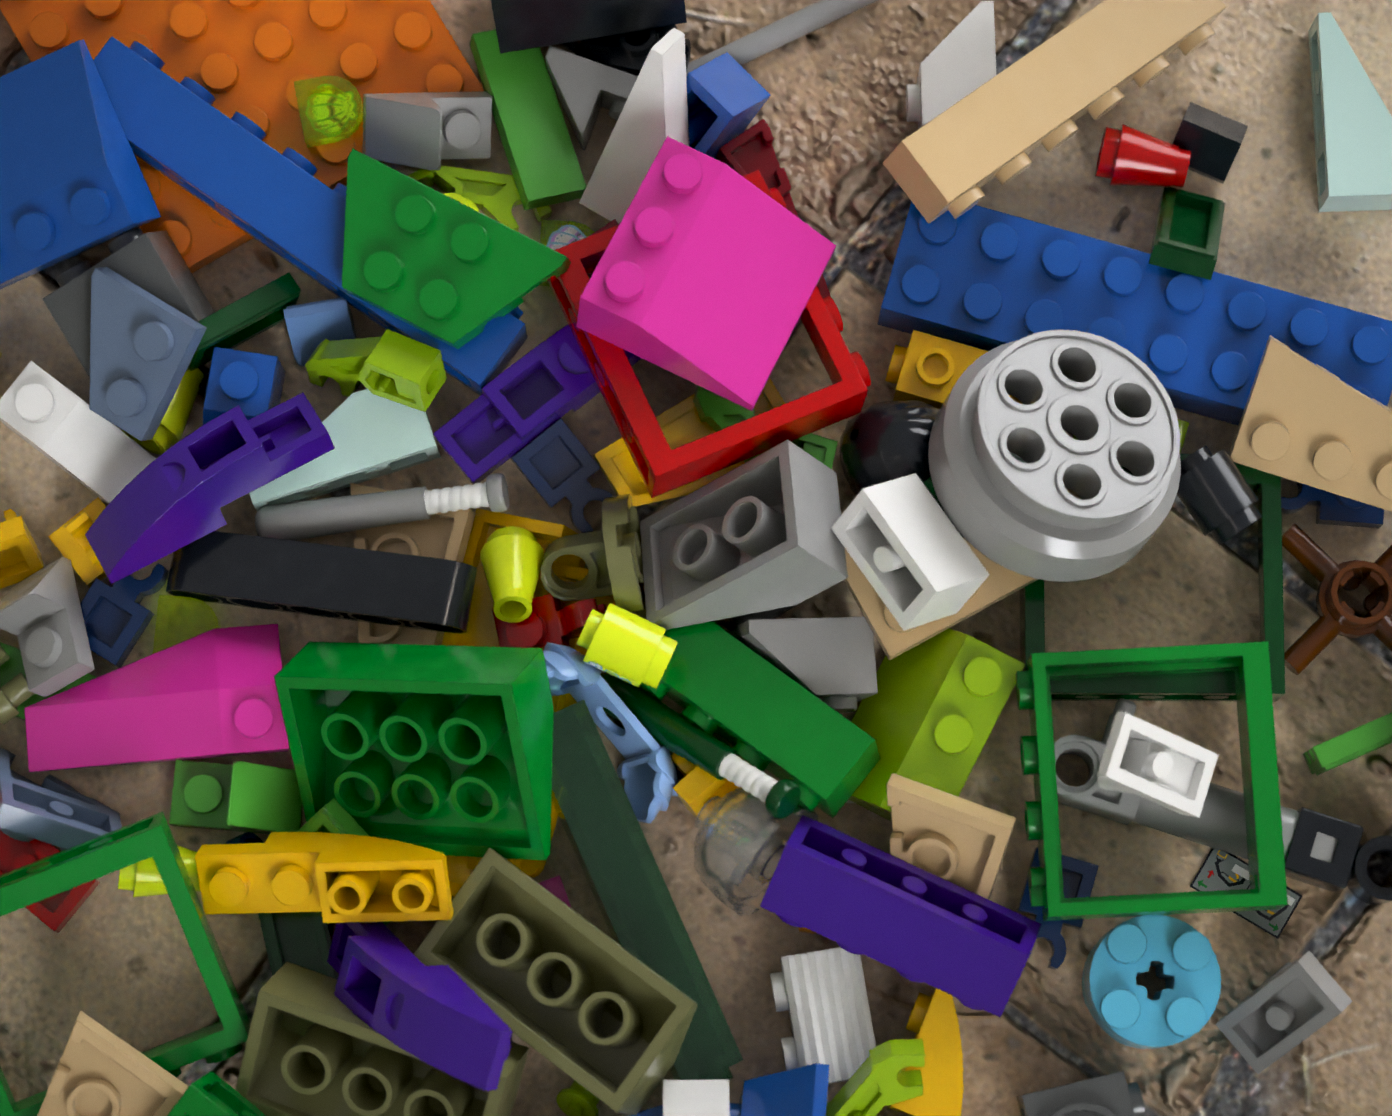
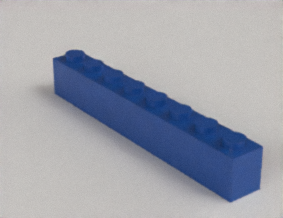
M111 36L93 60L133 153L329 291L338 297L346 299L348 304L385 330H392L441 350L445 372L481 396L483 394L481 388L504 371L528 338L525 323L519 320L523 315V311L516 307L505 316L490 320L485 325L482 333L461 348L456 349L347 293L342 288L347 188L345 185L338 183L333 190L314 177L317 168L309 160L289 147L282 154L262 141L266 133L256 123L239 112H235L231 119L212 106L216 99L208 90L187 76L180 83L161 71L165 65L162 59L137 41H134L128 48Z

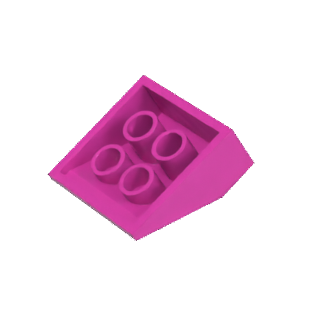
M667 136L580 297L576 327L752 411L828 265L836 245L727 164Z

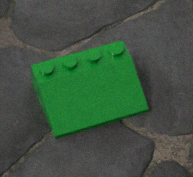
M308 642L274 676L306 822L329 801L335 798L363 830L372 837L406 842L426 847L448 856L483 857L489 848L494 849L506 859L545 861L550 855L554 706L543 648Z

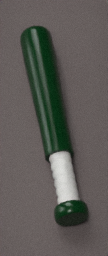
M601 672L600 675L658 744L688 760L719 780L726 778L736 786L742 787L744 791L751 793L752 796L764 802L767 813L775 818L784 819L795 810L801 796V790L796 783L787 779L777 781L773 777L766 775L763 771L758 770L755 766L738 757L737 750L705 732L641 688L609 673ZM603 707L605 713L620 721L615 714Z

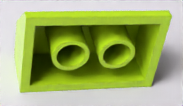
M950 628L890 661L885 655L876 673L878 693L862 700L851 721L875 739L881 759L848 800L892 822L891 806H888L887 783L892 773L959 797L1016 684V672L1022 671L1026 664L968 634Z

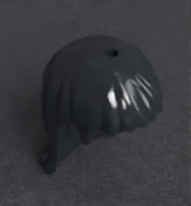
M919 400L883 401L873 404L849 420L840 438L839 453L845 478L854 494L858 495L863 488L914 473L918 475L922 482H925L931 476L928 459L931 429L940 409Z

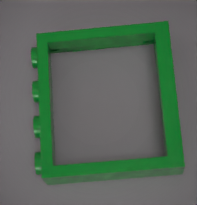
M1268 641L1031 653L1026 661L1027 671L1016 672V695L1018 710H1029L1031 736L1020 737V758L1022 774L1034 775L1035 801H1025L1024 820L1027 841L1038 840L1039 867H1029L1028 881L1031 906H1042L1043 921L1273 910L1288 905ZM1234 671L1250 889L1064 898L1050 680Z
M163 812L0 875V916H3L153 857L220 1021L141 1053L177 1078L182 1073L180 1067L205 1058L207 1064L218 1063L236 1055L242 1050L241 1043L246 1042L248 1039L250 1021L207 917L204 915V910ZM0 1066V1116H37L47 1090L15 1102Z

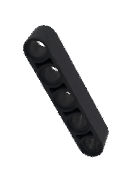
M213 531L173 552L166 592L177 597L210 603L446 633H467L477 568L466 563L439 558Z

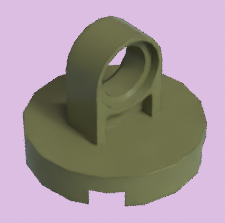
M630 494L606 497L602 502L603 530L568 535L554 540L547 547L543 555L541 581L545 589L552 596L563 601H577L613 595L616 606L646 619L645 591L641 592L639 583H644L638 511L636 506H632V496ZM566 554L576 555L586 562L589 571L582 580L566 582L555 575L552 569L553 562L558 557Z

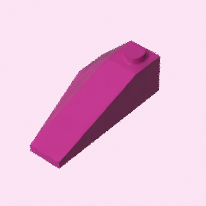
M278 624L215 628L25 707L29 773L287 752L289 749L288 736L274 678L282 669Z

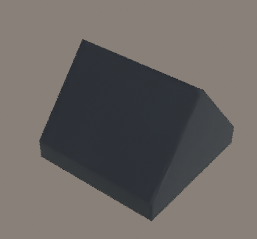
M1190 102L1172 144L1179 146L1181 149L1191 150L1189 170L1223 184L1248 126Z

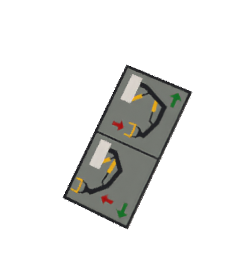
M1212 848L1190 887L1196 891L1250 889L1249 864L1233 854ZM1286 886L1288 905L1280 909L1234 911L1233 913L1278 939L1300 902L1302 895Z

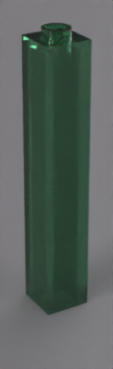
M585 700L554 712L552 802L614 941L698 1003L676 1061L670 1068L675 1080H730L733 1078L729 1067L743 1061L742 1055Z

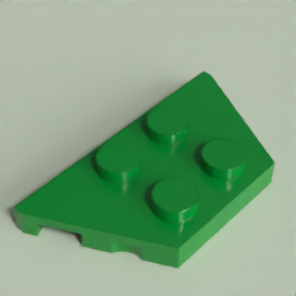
M355 149L351 150L348 156L342 269V288L347 293L459 349L482 333L485 325L490 320L505 316L525 302L522 297L551 276L555 275L558 278L568 270L571 262L567 256Z

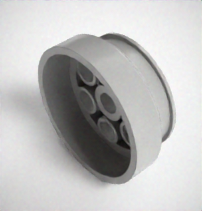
M1049 330L1000 345L976 359L963 372L941 406L932 426L928 451L929 470L934 490L945 514L960 534L979 552L1009 570L1035 579L1056 582L1083 581L1108 574L1130 561L1145 546L1167 517L1175 501L1181 476L1180 430L1176 411L1167 391L1157 376L1138 357L1115 342L1101 336L1076 330ZM1009 395L1018 398L1023 404L1014 401ZM1064 430L1074 434L1078 440L1070 437ZM1009 452L1020 456L1025 463L1016 460ZM1120 466L1127 468L1134 476L1126 473ZM1066 488L1076 492L1081 499L1072 496Z

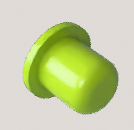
M575 1080L570 1088L560 1090L556 1096L557 1105L567 1116H598L599 1114L597 1104L600 1099Z

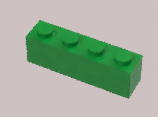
M713 621L666 630L664 635L678 641V644L658 687L655 689L642 682L639 688L660 702L665 696L669 697L684 709L680 714L681 716L712 736L715 732L734 745L733 749L737 750L736 754L738 757L755 766L758 770L764 772L766 769L780 780L787 779L796 783L801 790L797 806L808 813H812L818 807L834 818L881 759L873 737Z

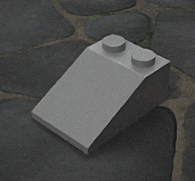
M786 440L640 521L646 619L668 630L794 606L847 579L845 547L831 529L841 516L837 473L791 441Z

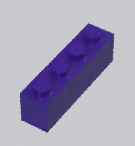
M803 814L786 843L760 904V907L775 913L783 922L791 926L805 927L835 941L847 952L856 955H866L896 969L901 976L910 981L924 982L956 997L959 1002L971 1009L985 1010L1000 1018L1028 961L1042 926L1041 923Z

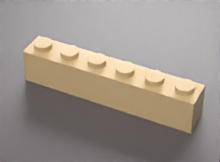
M1104 0L902 140L886 158L883 165L928 224L948 210L956 219L986 196L981 187L996 177L1002 186L1033 163L1028 156L1030 152L1043 145L1049 153L1072 137L1079 130L1074 121L1089 112L1093 119L1096 120L1115 107L1125 98L1120 91L1122 87L1134 80L1142 88L1159 76L1170 66V63L1165 58L1178 48L1185 56L1199 48L1215 34L1209 24L1226 8V5L1222 0Z

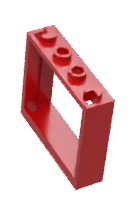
M760 170L743 176L787 209L779 190L775 187L768 189ZM619 225L555 250L567 256L571 264L568 270L558 278L553 275L547 280L651 498L766 452L786 440L793 441L861 413L868 393L867 387L871 386L867 366L857 351L849 352L840 334L843 331V321L838 307L830 296L822 298L816 286L800 319L833 384L671 450L624 350L576 327L580 297L590 280L587 274L595 271Z

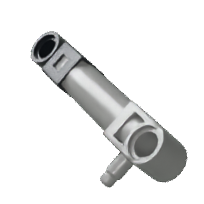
M1123 698L1117 700L1113 713L1109 715L1102 741L1081 735H1069L1059 738L1054 742L1055 765L1058 757L1061 755L1075 754L1085 761L1089 770L1087 782L1077 787L1066 785L1058 778L1056 773L1059 804L1125 825L1134 822L1248 859L1244 796L1241 792L1210 783L1200 817L1198 818L1181 815L1136 794L1106 790L1099 787L1097 773L1116 712H1126L1134 716L1136 705L1133 701ZM1280 805L1286 877L1332 892L1339 891L1348 886L1355 897L1370 904L1380 905L1392 901V885L1389 888L1378 886L1369 878L1367 872V862L1373 853L1384 854L1392 860V836L1382 835L1360 843L1364 827L1305 807L1294 810Z

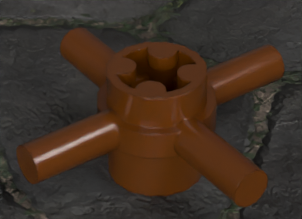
M1294 523L1282 535V546L1320 582L1316 595V605L1320 617L1284 652L1285 666L1295 675H1299L1338 635L1360 638L1374 634L1392 652V545L1374 563L1352 560L1338 565ZM1362 584L1369 590L1371 594L1363 600V607L1368 612L1364 617L1355 616V611L1348 607L1345 601L1339 602L1337 592L1341 588L1346 591H1354Z

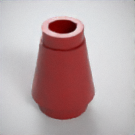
M1122 124L1120 130L1105 127L1095 176L1110 179L1109 186L1170 187L1172 185L1183 188L1189 168L1191 150L1181 149L1179 146L1125 124Z

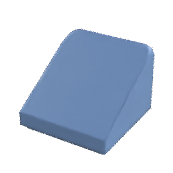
M343 297L287 306L286 309H283L294 358L299 366H305L316 347L325 338L329 341L356 339L352 312L347 300L343 299Z

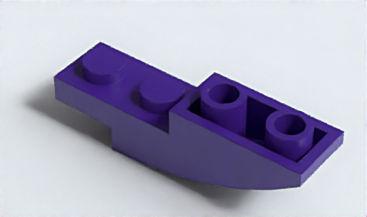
M569 324L540 343L481 388L483 392L481 396L435 431L433 435L474 485V483L483 481L571 409L576 412L601 391ZM624 350L631 367L642 359Z
M304 392L250 420H247L238 405L207 422L151 462L108 504L86 532L85 536L110 583L113 584L227 525L220 510L221 507L335 449L327 429Z
M383 922L336 923L327 962L339 974L334 995L373 1030L416 1058L482 1090H497L504 1062L510 1053V1039L513 1030L448 965L425 966Z

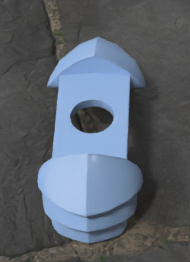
M547 642L543 653L551 695L558 696L570 693L622 754L625 760L618 765L617 774L619 778L625 781L624 798L629 802L626 813L632 820L651 824L659 811L667 810L671 796H678L673 789L678 783L677 771L669 750L656 742L600 675L601 670L582 662L585 655L570 646ZM603 707L615 714L625 729L613 723L604 712Z

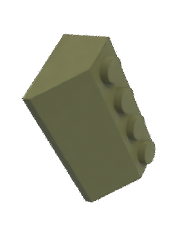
M489 848L453 898L454 915L451 920H437L414 955L426 966L448 965L519 1038L616 1113L637 1115L675 1063L698 1003L497 851Z
M286 962L259 990L235 1090L267 1116H510L529 1047L510 1041V1053L504 1062L497 1090L485 1091L423 1062L373 1030L334 995L337 983L335 978Z

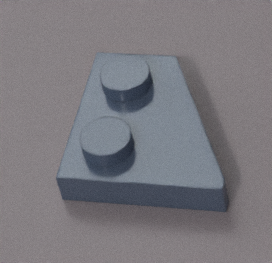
M108 267L95 268L91 276L89 409L140 441L153 439L207 327Z
M0 748V830L6 835L25 842L37 839L58 846L64 851L122 828L120 813L93 798L80 794L72 786L49 774L40 786L11 770L10 767L16 755Z

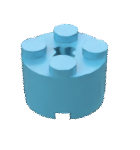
M1165 915L1138 916L1108 931L1090 951L1082 974L1084 1002L1097 1024L1115 1041L1139 1049H1157L1174 1045L1198 1033L1214 1013L1221 990L1220 968L1208 938L1186 922ZM1150 965L1156 967V976L1165 979L1166 983L1165 989L1155 992L1153 1000L1147 998L1146 987L1136 985V975L1147 972Z

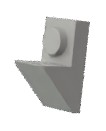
M549 46L545 59L553 88L582 150H585L601 108L609 109V116L617 121L638 76Z
M487 91L363 94L362 153L377 161L426 170H440L441 160L491 158L492 96Z
M62 556L15 584L0 601V629L18 637L28 689L30 692L45 698L95 670L71 560Z
M1307 951L1293 963L1289 962L1282 966L1215 1025L1254 1071L1259 1074L1342 1013L1352 1000L1314 955Z

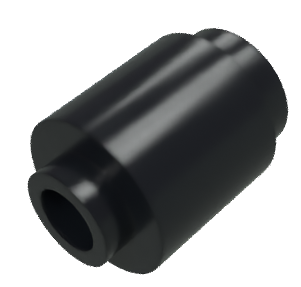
M1205 445L1181 461V476L1177 496L1204 536L1211 533L1220 546L1263 517L1254 505L1259 500L1225 449L1213 455Z

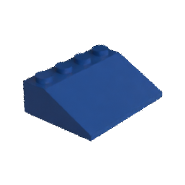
M84 39L69 44L0 77V289L161 217Z

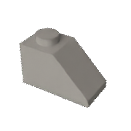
M865 617L752 619L731 629L733 637L838 713L857 711V702L878 693L874 633Z

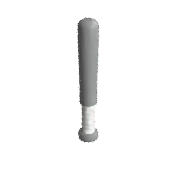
M494 473L488 475L484 483L453 486V488L444 487L430 491L427 490L426 486L386 492L266 505L257 511L255 527L257 535L260 537L296 541L392 524L427 520L431 518V515L440 512H456L461 509L490 507L492 512H504L509 508V492L504 474Z

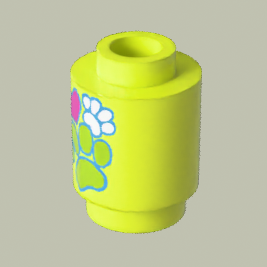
M610 603L605 614L592 609L576 644L587 649L582 662L638 688L642 682L657 689L678 641L665 636V628Z

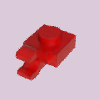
M547 594L533 598L531 615L526 620L517 623H508L498 619L492 609L499 646L543 648V650L547 642L570 646L569 640L580 636L592 609L605 614L607 610L606 604L597 605L596 599L591 598L572 603L562 609L560 599Z

